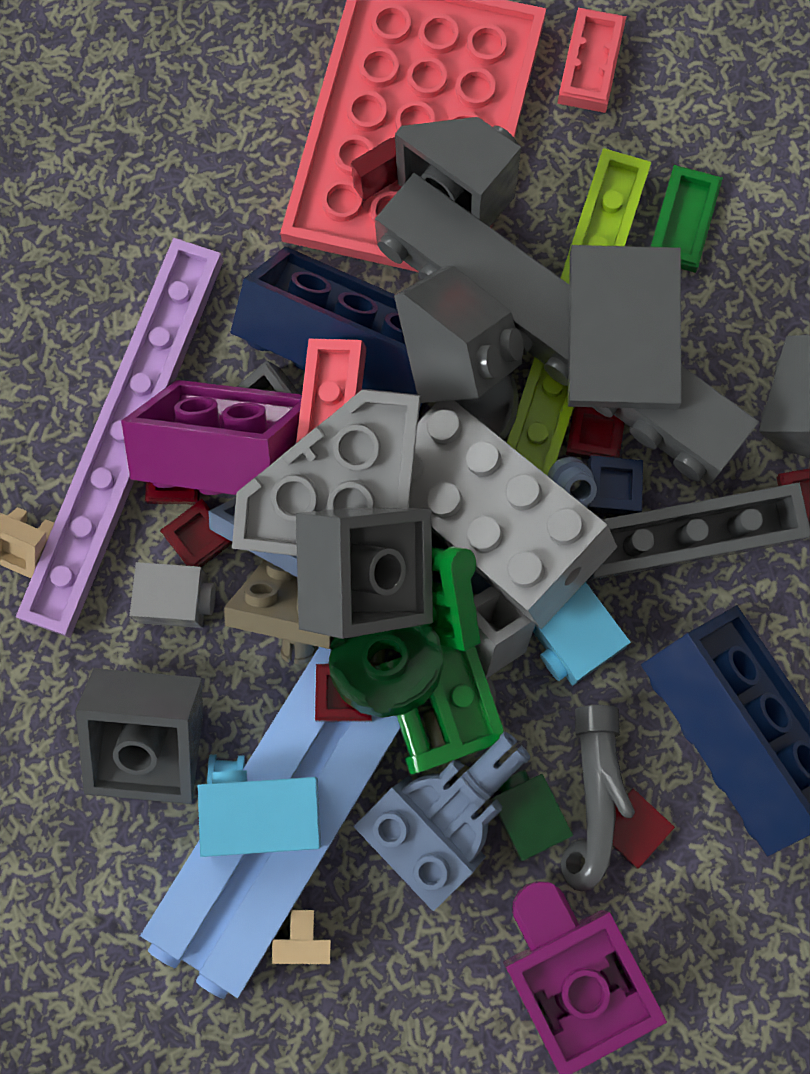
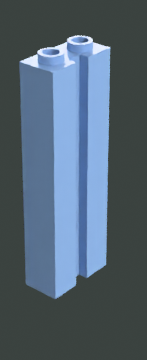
M322 647L317 649L243 769L247 770V781L318 778L321 848L200 857L199 840L140 935L152 943L148 949L152 956L173 968H177L180 961L183 960L199 971L196 982L211 994L225 999L228 992L236 998L243 992L272 944L273 939H275L401 729L397 716L382 718L372 715V722L315 721L316 664H329L331 649Z

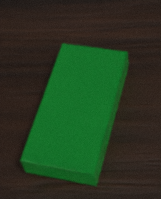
M677 165L673 166L650 247L681 248V269L697 272L723 177Z

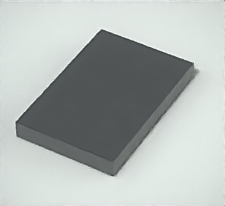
M571 245L568 407L678 410L681 405V248Z

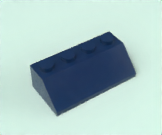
M286 246L244 278L230 331L231 334L246 340L251 347L257 350L271 351L291 360L297 368L304 371L309 339L362 340L366 346L362 390L369 389L417 395L394 298L395 294ZM429 402L420 403L419 415Z
M738 605L685 634L642 663L641 666L648 675L653 690L664 699L679 722L684 737L695 746L710 769L715 784L726 793L743 819L746 831L759 843L768 857L810 835V711Z

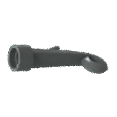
M588 705L575 709V734L581 741L587 840L573 841L564 850L561 856L560 867L566 883L574 890L582 892L595 887L605 876L609 867L616 821V806L621 815L626 818H632L635 814L622 780L616 750L615 737L620 735L619 709L609 705ZM583 856L586 861L581 869L580 861Z

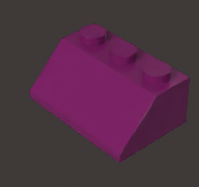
M175 380L121 420L130 479L151 482L159 488L178 486L198 489L206 495L222 493L236 495L242 487L296 444L302 395Z

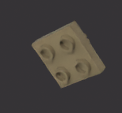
M265 559L224 607L225 626L281 638V657L288 663L292 659V649H295L294 664L310 662L316 653L314 646L330 649L333 640L332 636L299 630L297 577Z

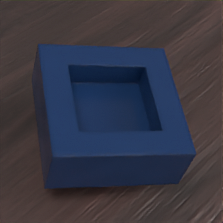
M591 455L587 461V466L593 473L597 493L587 508L593 513L623 516L642 512L643 460Z

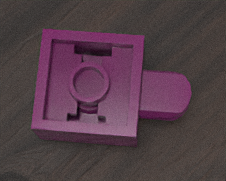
M536 881L526 884L518 891L513 900L512 913L529 948L503 961L559 1074H573L667 1023L610 912L601 909L578 922L564 893L552 883ZM617 960L619 961L624 971V973L620 974L616 964L614 963ZM538 1002H541L546 1012L545 1015L542 1014L537 1004Z

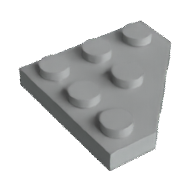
M363 389L335 413L314 428L237 492L232 549L297 556L296 513L342 508H409L421 395Z

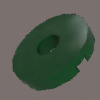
M431 624L344 639L333 637L330 646L329 669L332 683L343 701L360 713L382 718L404 715L424 704L438 687L443 670V658L440 638ZM384 649L395 650L402 657L400 663L395 668L381 671L371 666L370 661L375 653Z

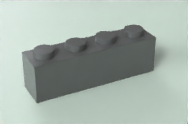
M800 482L602 519L608 525L617 548L586 582L777 547L809 538L810 527Z

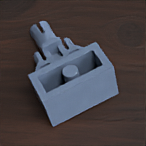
M503 732L500 738L453 785H450V780L464 767L458 760H453L438 774L421 776L415 780L407 776L393 786L354 826L432 911L439 907L476 870L486 857L481 850L487 838L488 823L502 810V805L496 799L483 813L478 814L477 810L524 763L530 760L529 753L521 745L504 763H500V758L517 742L507 732Z

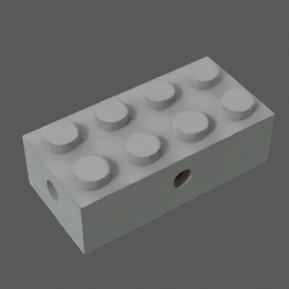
M454 400L438 401L418 422L409 508H431V533L447 547L457 546L471 550L476 558L475 572L542 629L617 548L608 525Z

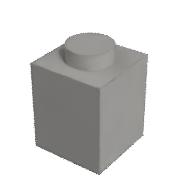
M136 562L129 616L140 624L203 628L204 615H212L216 598L215 583H208V575L201 567Z
M492 586L474 597L481 643L475 647L486 679L526 653L535 624Z

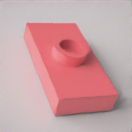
M578 7L557 104L606 113L627 16Z

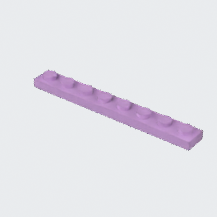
M173 238L16 614V618L21 621L71 638L135 481L130 479L121 420L176 380L224 262L221 253Z

